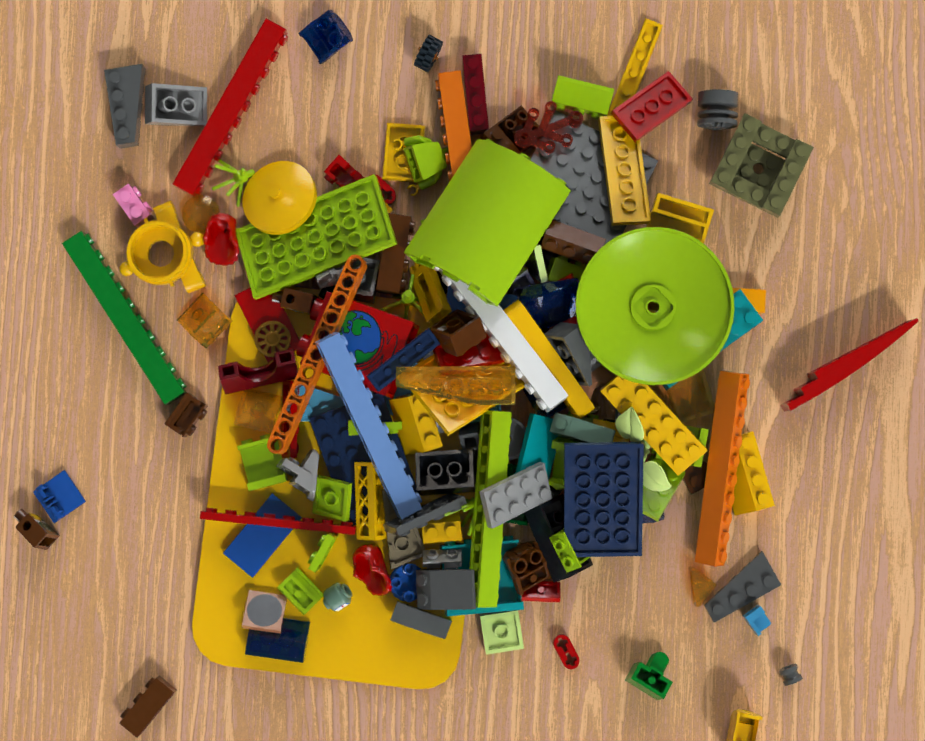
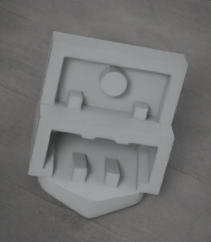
M315 449L310 450L300 466H298L300 463L291 457L280 460L276 467L292 476L289 484L306 493V497L314 501L319 463L318 452Z

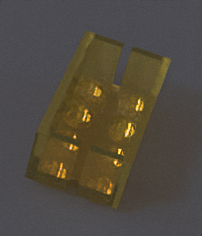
M704 369L687 379L679 381L667 390L672 410L682 422L695 419L696 416L698 418L714 413L715 405Z

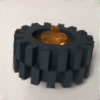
M428 35L422 47L418 48L419 53L414 61V66L429 72L434 62L439 60L438 55L443 46V41Z

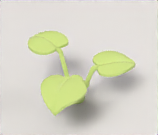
M630 407L616 419V429L623 438H630V442H643L644 444L643 485L652 491L668 490L672 486L668 482L662 467L654 461L645 462L647 455L650 453L648 449L651 446L644 439V429L633 407Z

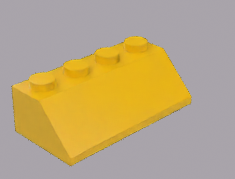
M754 431L741 434L740 462L737 466V483L734 488L735 500L732 505L734 516L775 506Z

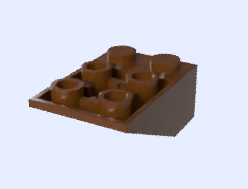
M521 105L484 132L479 139H490L498 145L521 154L542 138L544 131Z

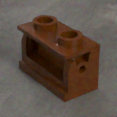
M186 392L165 422V425L182 435V437L191 436L197 428L195 426L197 421L203 420L208 412L206 408L208 406L192 394Z

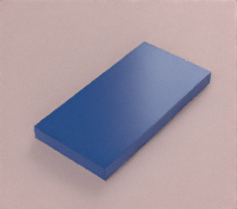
M273 493L256 512V516L264 517V513L276 514L275 518L283 519V515L295 516V520L302 519L299 514ZM246 524L223 554L253 578L293 529Z

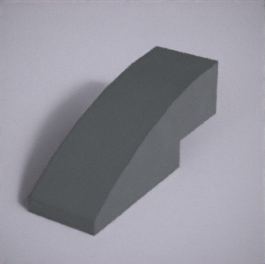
M397 601L390 619L393 622L443 639L446 638L452 622L449 619L423 609H417V607L415 608L400 601Z

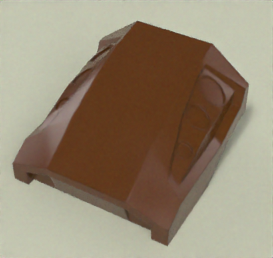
M535 541L521 543L506 551L502 557L513 580L515 590L519 595H523L524 591L545 579L549 580L551 578L547 568V561L540 551L538 543Z

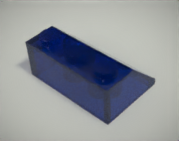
M283 618L281 634L249 629L245 655L303 663L306 657L310 622Z

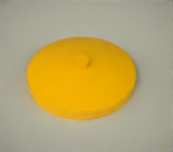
M277 161L267 164L250 178L245 187L242 200L245 216L255 228L263 233L271 235L289 233L299 228L313 212L317 200L316 184L308 171L297 163Z

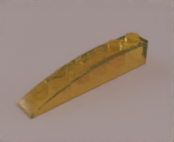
M515 366L396 367V387L473 405H515Z

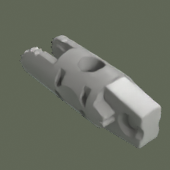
M360 260L353 263V269H358L361 266ZM341 265L339 268L326 270L315 276L320 289L336 285L344 265Z

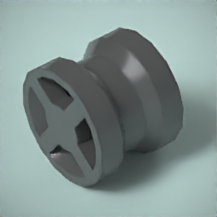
M791 664L779 670L780 675L784 678L783 683L785 686L797 683L803 679L797 671V664Z

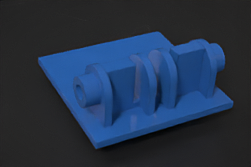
M65 470L45 484L39 485L33 491L53 523H56L86 502Z

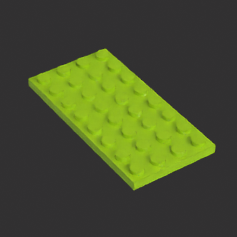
M375 174L318 196L310 217L299 228L281 235L266 234L259 231L252 224L236 229V236L253 298L256 300L311 279L326 270L339 268L346 263L351 255H359L364 258L397 245Z

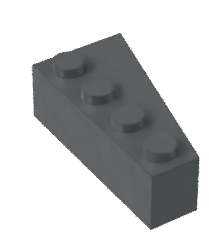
M143 64L106 69L104 72L116 146L120 149L139 146L146 68Z

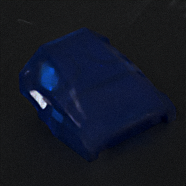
M332 10L326 11L298 33L319 59V64L326 62L341 48L353 41L347 26Z

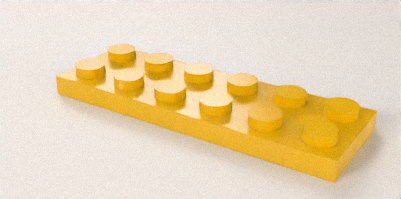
M599 116L598 124L612 226L650 224L651 216L640 139L634 142L613 116Z
M616 375L600 389V392L621 414L630 407L634 408L643 426L645 441L678 476L708 451L649 385L634 383Z

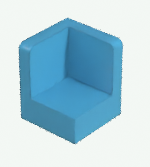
M756 605L743 615V618L757 636H760L761 631L771 625L770 620L760 605Z

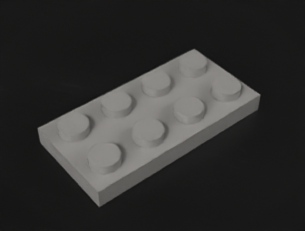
M538 462L479 491L487 527L492 529L552 499L545 463Z

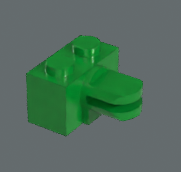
M656 652L651 655L646 665L642 662L634 663L625 681L656 700L664 699L673 683L663 676L669 664L668 656L663 652Z

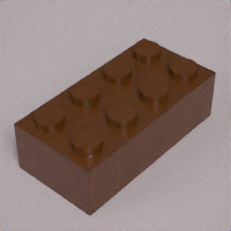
M388 213L397 245L382 250L376 290L378 293L401 295V292H405L406 279H403L404 273H408L409 260H406L407 255L404 251L411 242L409 241L410 235L414 236L415 222H412L411 216Z

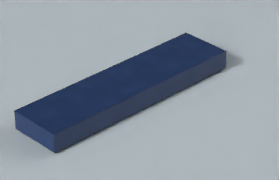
M427 328L366 377L377 392H379L440 345V342L431 330Z

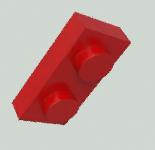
M542 581L524 591V594L521 595V601L560 603L561 582Z

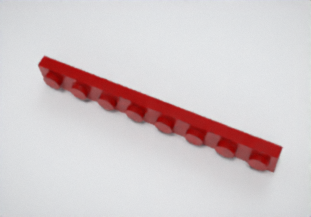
M206 507V511H200V519L356 534V526H353V522L341 521V525L333 524L334 520L322 519V523L314 522V518L303 517L302 521L295 520V516L283 515V519L275 518L276 514L264 513V517L256 516V512L248 511L241 515L237 514V510L225 509V513L217 512V508Z

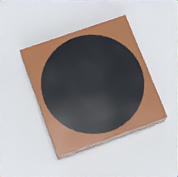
M249 590L242 628L281 634L287 598L281 594Z

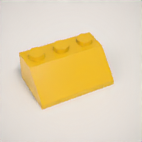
M413 393L389 399L395 421H402V429L398 430L405 455L423 453L443 447L436 421Z

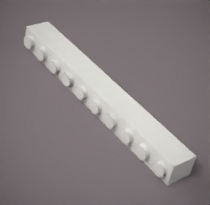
M435 266L434 270L441 273V278L446 286H451L454 290L455 298L459 302L462 301L464 303L466 312L480 317L484 330L490 337L489 342L494 348L497 347L500 350V355L504 362L510 363L513 367L514 375L518 379L521 378L527 392L536 397V403L540 409H545L548 413L568 397V394L500 305L486 304L468 290L469 285L460 280L455 282L443 275V270Z

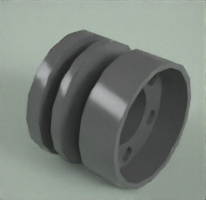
M713 89L698 93V107L706 109L698 112V117L702 118L697 120L698 127L709 130H726L737 127L738 122L734 118L738 117V113L729 109L738 107V92Z

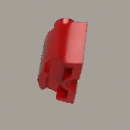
M340 155L324 170L326 174L324 178L331 185L335 183L340 188L365 178Z

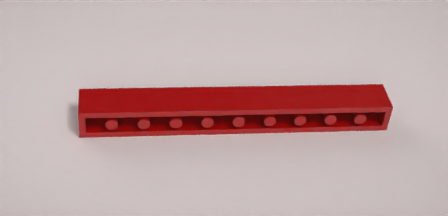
M267 18L264 20L173 182L176 188L193 197L202 193L205 179L210 178L214 171L212 167L216 161L218 162L223 155L222 149L225 144L228 145L233 137L231 133L234 128L237 129L242 121L241 115L243 112L248 111L251 105L250 99L253 95H257L262 78L265 79L269 74L271 62L274 63L278 58L280 46H284L287 42L288 33L285 28Z

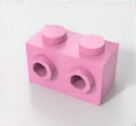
M127 184L113 194L137 228L145 223L143 219L147 218L150 221L154 218L150 213L153 211L147 202L143 203L140 198L142 194L136 186L132 187L130 184Z

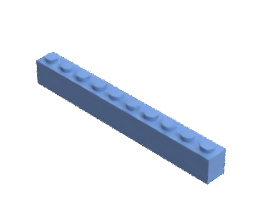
M334 332L316 341L315 344L397 517L403 519L421 510L420 503L422 499L418 492H414L412 488L414 485L413 480L409 474L406 475L404 468H406L405 463L401 457L398 458L395 452L398 450L393 440L390 441L387 435L390 433L385 422L382 423L379 418L381 412L377 405H373L371 401L373 395L368 387L365 388L362 382L365 380L364 376L354 365L356 359L353 353H349L346 348L348 342L343 334L340 335L339 332Z

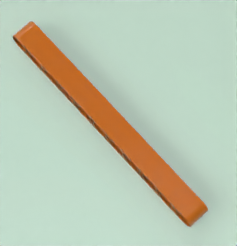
M359 255L348 257L268 439L267 448L272 453L284 454L287 452L325 366L322 357L318 360H315L313 357L314 352L318 350L315 342L321 339L324 332H328L330 335L340 331L367 269L366 261ZM360 260L361 266L358 269H353V263ZM348 278H352V286L345 287V281ZM340 296H344V304L337 305V299ZM332 314H336L337 321L330 324L329 317ZM312 368L314 373L312 377L307 378L305 373L307 369ZM304 386L306 389L305 394L299 396L298 389ZM293 404H296L298 407L295 414L290 412V407ZM285 422H288L290 425L287 432L282 430V425ZM277 440H280L282 443V447L279 450L274 448V443Z

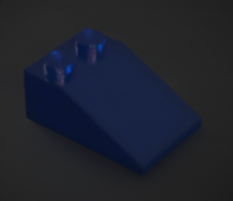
M578 278L526 285L523 287L519 301L524 305L540 329L552 327L576 316L575 302L579 280Z

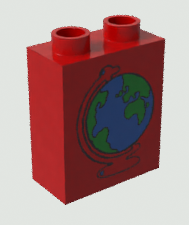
M327 291L324 299L317 298L312 306L310 319L316 322L311 335L303 334L298 343L296 355L302 357L300 365L330 300L331 292ZM340 296L337 299V305L344 304L345 297ZM353 301L339 333L340 335L343 334L348 342L346 348L349 353H353L356 359L354 365L364 376L365 380L362 382L365 388L368 387L372 392L393 399L401 375L379 392H377L366 376L416 338L420 327L412 321ZM332 314L329 317L330 324L337 321L336 314ZM324 332L321 336V339L328 336L329 333ZM318 350L313 355L315 360L321 357ZM325 365L322 370V373L330 376Z

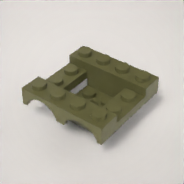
M744 113L709 184L778 218L814 147L798 139L794 140L762 124V121ZM752 142L755 143V144H758V145H760V146H762V147H764V148H766V149H768V150H770V151H772V152H774V153H776V154H778V155H780V156H782V157H784L785 159H782V158H780V157H778V156H776V155H774V154H772V153H770V152H768V151H766V150H764V149H762V148H760V147H758V146L752 144ZM754 164L762 165L763 172L761 174L754 172Z

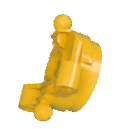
M171 200L153 207L157 220L148 221L145 218L143 219L145 223L133 232L127 244V261L121 263L119 267L120 273L123 276H130L134 273L138 278L149 284H170L171 287L175 286L174 282L181 278L188 294L206 287L203 275L193 258V246H202L204 244V235L200 232H195L189 238L180 226L177 211ZM159 241L168 242L174 250L172 261L162 267L152 264L149 258L150 248Z

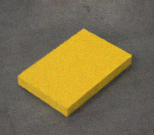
M387 123L383 180L415 183L403 148L399 151L393 149L399 148L401 143L398 141L392 143L394 139L403 141L404 138L417 135L424 137V125Z

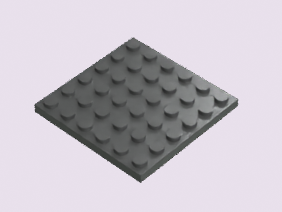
M556 110L531 157L532 162L545 169L554 177L564 180L566 182L565 186L571 190L553 220L605 238L606 244L623 234L627 225L612 226L600 132ZM642 153L647 185L658 160Z

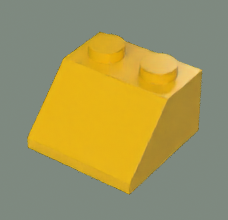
M460 511L439 520H430L427 522L428 525L422 527L423 544L462 540Z

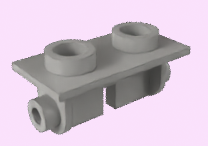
M461 549L423 550V567H427V569H440V564L444 563V568L458 569V567H462Z

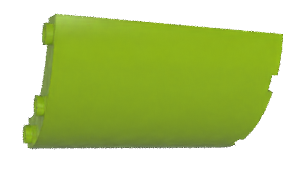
M477 139L404 253L417 264L434 269L435 266L442 269L443 275L455 282L460 280L469 285L468 290L486 304L498 306L571 190L565 186L566 182L564 180L554 177L545 169L532 162L526 154H518L496 144L490 139Z

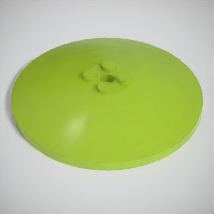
M664 227L639 228L610 240L598 250L587 264L576 293L577 324L583 341L591 354L613 374L625 380L645 385H665L679 382L704 369L723 348L731 331L734 318L732 285L724 266L717 256L705 244L691 235ZM650 302H655L658 305L656 313H651L648 310Z

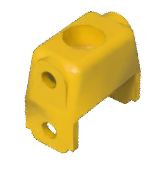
M744 709L734 710L731 713L726 741H755L759 720H762L763 717Z

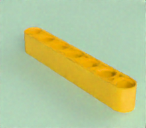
M516 300L506 307L503 311L568 394V397L563 402L575 418L582 419L595 409L593 403L524 305L519 300Z

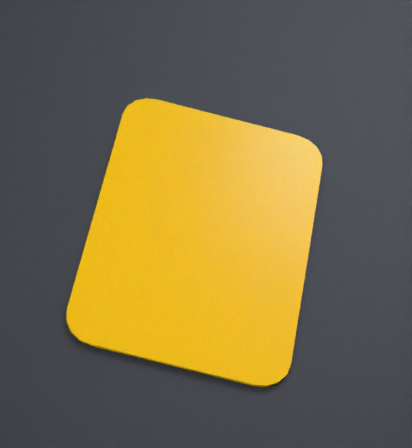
M288 287L289 289L314 294L319 297L321 291L310 288ZM375 296L374 303L353 301L380 310L400 299ZM236 302L230 321L225 364L237 361L239 364L250 368L264 366L268 362L264 354L257 349L254 334L238 302ZM401 303L385 312L404 318L405 305ZM413 305L409 306L408 320L420 327L417 333L418 336L433 324L427 323L425 316ZM285 309L299 339H301L303 334L311 335L316 321L311 320L310 315ZM296 355L300 368V362L302 360V357ZM424 358L420 359L417 363L422 362ZM307 369L306 377H312L314 372L312 369ZM321 373L315 388L340 397L331 376ZM283 382L226 395L222 387L207 507L217 508V512L225 513V509L237 510V514L244 515L245 511L257 512L273 493L302 518H314V522L322 523V519L334 520L333 524L341 525L340 520L313 514V501L306 497V493L289 484L292 476L287 473L288 481L248 491V479L241 452L237 446L242 445L241 441L252 439L254 442L260 440V436L271 434L282 409ZM391 415L392 421L394 422V416ZM300 422L297 435L299 451L297 458L293 459L300 463L298 466H300L307 453L315 449L319 454L317 475L330 477L311 422ZM460 429L449 436L445 432L440 433L443 447L427 452L462 449L459 439ZM397 433V434H398V437H399V440H400V443H401V445H402V442H401V439H400V435H399V433ZM278 440L279 448H281L282 443ZM416 454L405 455L416 483ZM475 492L453 493L462 495L470 500L472 497L475 498ZM446 494L420 495L422 499L420 504H427ZM460 510L461 524L470 510L466 512ZM472 515L465 526L461 527L462 540L456 541V544L464 543L463 540L472 539V534L471 536L467 535ZM205 520L192 629L193 639L199 651L211 662L228 667L410 689L434 688L445 682L456 670L461 652L465 615L446 616L445 610H425L452 621L445 639L415 630L390 620L397 601H400L394 597L391 591L382 596L372 595L367 590L366 584L363 581L353 577V553L357 548L365 544H375L381 549L389 577L391 576L394 569L390 568L387 538L381 540H357V532L355 535L335 533L338 537L325 561L317 572H313L308 569L311 565L308 563V560L313 552L319 550L320 547L317 544L322 535L330 532L293 529L252 578L223 554L246 524ZM366 524L363 526V535H369V528ZM417 528L423 542L422 528ZM444 542L426 543L423 545L425 547V550H438L440 549V545L445 544ZM423 557L408 562L415 564L421 569H427V567H423ZM297 567L322 593L335 583L346 584L352 592L351 603L337 612L325 607L323 604L324 596L305 615L287 599L281 634L242 628L249 590L283 595L277 587ZM417 599L412 602L400 601L415 608L417 607Z

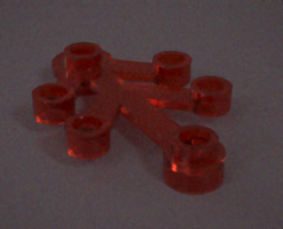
M549 101L545 105V113L539 128L531 131L534 121L539 117V110L530 108L524 129H520L515 133L514 141L521 148L532 145L551 154L555 151L556 147L553 141L561 143L564 147L571 146L573 142V137L570 134L561 135L553 131L568 125L573 128L580 127L583 122V115L579 111H572L568 117L549 124L551 116L557 108L555 102ZM552 106L554 109L550 110L547 107ZM530 113H536L537 116H531ZM521 136H526L527 139L524 140ZM540 136H543V137L548 138V139H551V140H548V141H546V142H543V141L538 140V139H536V138H537V137H540ZM568 138L570 142H565L564 139ZM551 145L553 148L548 149L546 146Z

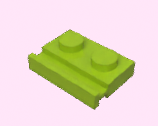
M298 567L277 587L303 615L323 597V593Z

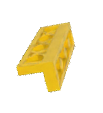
M354 462L357 540L386 539L387 534L382 525L385 523L382 489L384 488L372 462ZM361 466H367L365 478L361 474ZM363 486L367 488L368 494L366 497L362 494ZM364 505L368 508L367 516L362 511ZM365 524L369 528V535H363V526Z

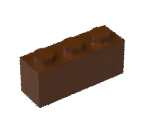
M160 675L156 679L152 677L145 685L147 690L143 694L140 692L133 700L135 703L131 709L127 707L120 716L123 719L119 724L136 738L143 733L177 691Z

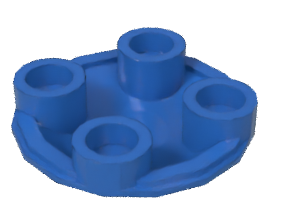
M406 563L394 569L390 576L391 585L393 586L391 592L394 597L405 602H412L417 599L416 570L421 568L415 564Z

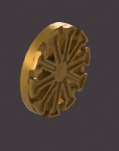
M267 321L256 330L254 341L257 349L262 354L274 357V353H276L275 346L280 351L289 348L291 335L287 327L282 323ZM275 324L278 325L276 331H274ZM267 325H270V331L266 329ZM281 329L285 330L284 333L279 334ZM260 330H263L266 335L260 334ZM287 336L288 340H282L280 338ZM258 338L265 339L264 341L258 342ZM279 343L286 344L285 348H282ZM267 344L263 350L260 348L262 345ZM270 346H271V351H272L271 354L267 353V351L269 350Z

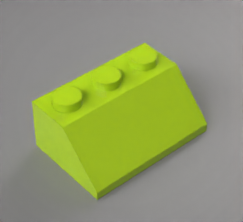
M558 75L551 105L557 110L565 111V109L573 110L574 114L584 115L586 113L590 114L592 118L598 119L599 116L608 115L614 89Z

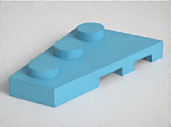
M304 386L299 387V396L305 394L306 389ZM315 388L300 422H310L309 418L345 405L341 397Z

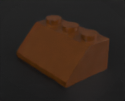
M552 220L545 232L541 248L587 266L592 257L605 245L606 239Z

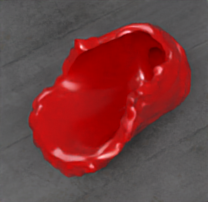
M227 213L212 215L206 225L203 243L205 245V256L211 263L228 266L233 265L238 260L239 245L236 237V219Z
M365 544L357 548L352 557L354 565L353 577L363 581L366 584L367 590L372 595L382 596L392 591L393 586L386 570L381 549L375 544Z

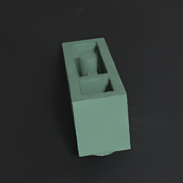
M555 413L550 432L558 437L582 443L613 442L616 432L613 429L559 413Z

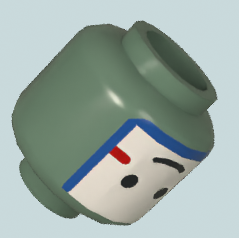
M335 583L324 591L323 604L327 609H332L336 612L340 611L351 603L352 592L346 584Z

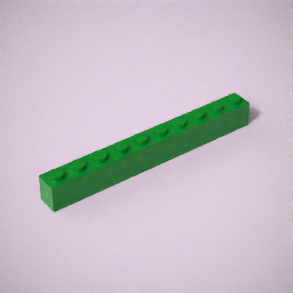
M82 231L78 232L64 241L62 245L164 405H169L186 394L185 388L187 386L181 377L177 378L174 373L176 368L171 361L167 362L164 358L166 355L165 351L160 345L157 347L154 342L156 337L150 329L147 331L143 325L146 322L140 313L136 314L133 308L136 306L130 297L126 298L124 295L125 289L120 281H115L113 278L115 275L114 271L109 265L106 266L103 260L105 257L99 249L96 250L92 245L95 242L89 233L85 234Z

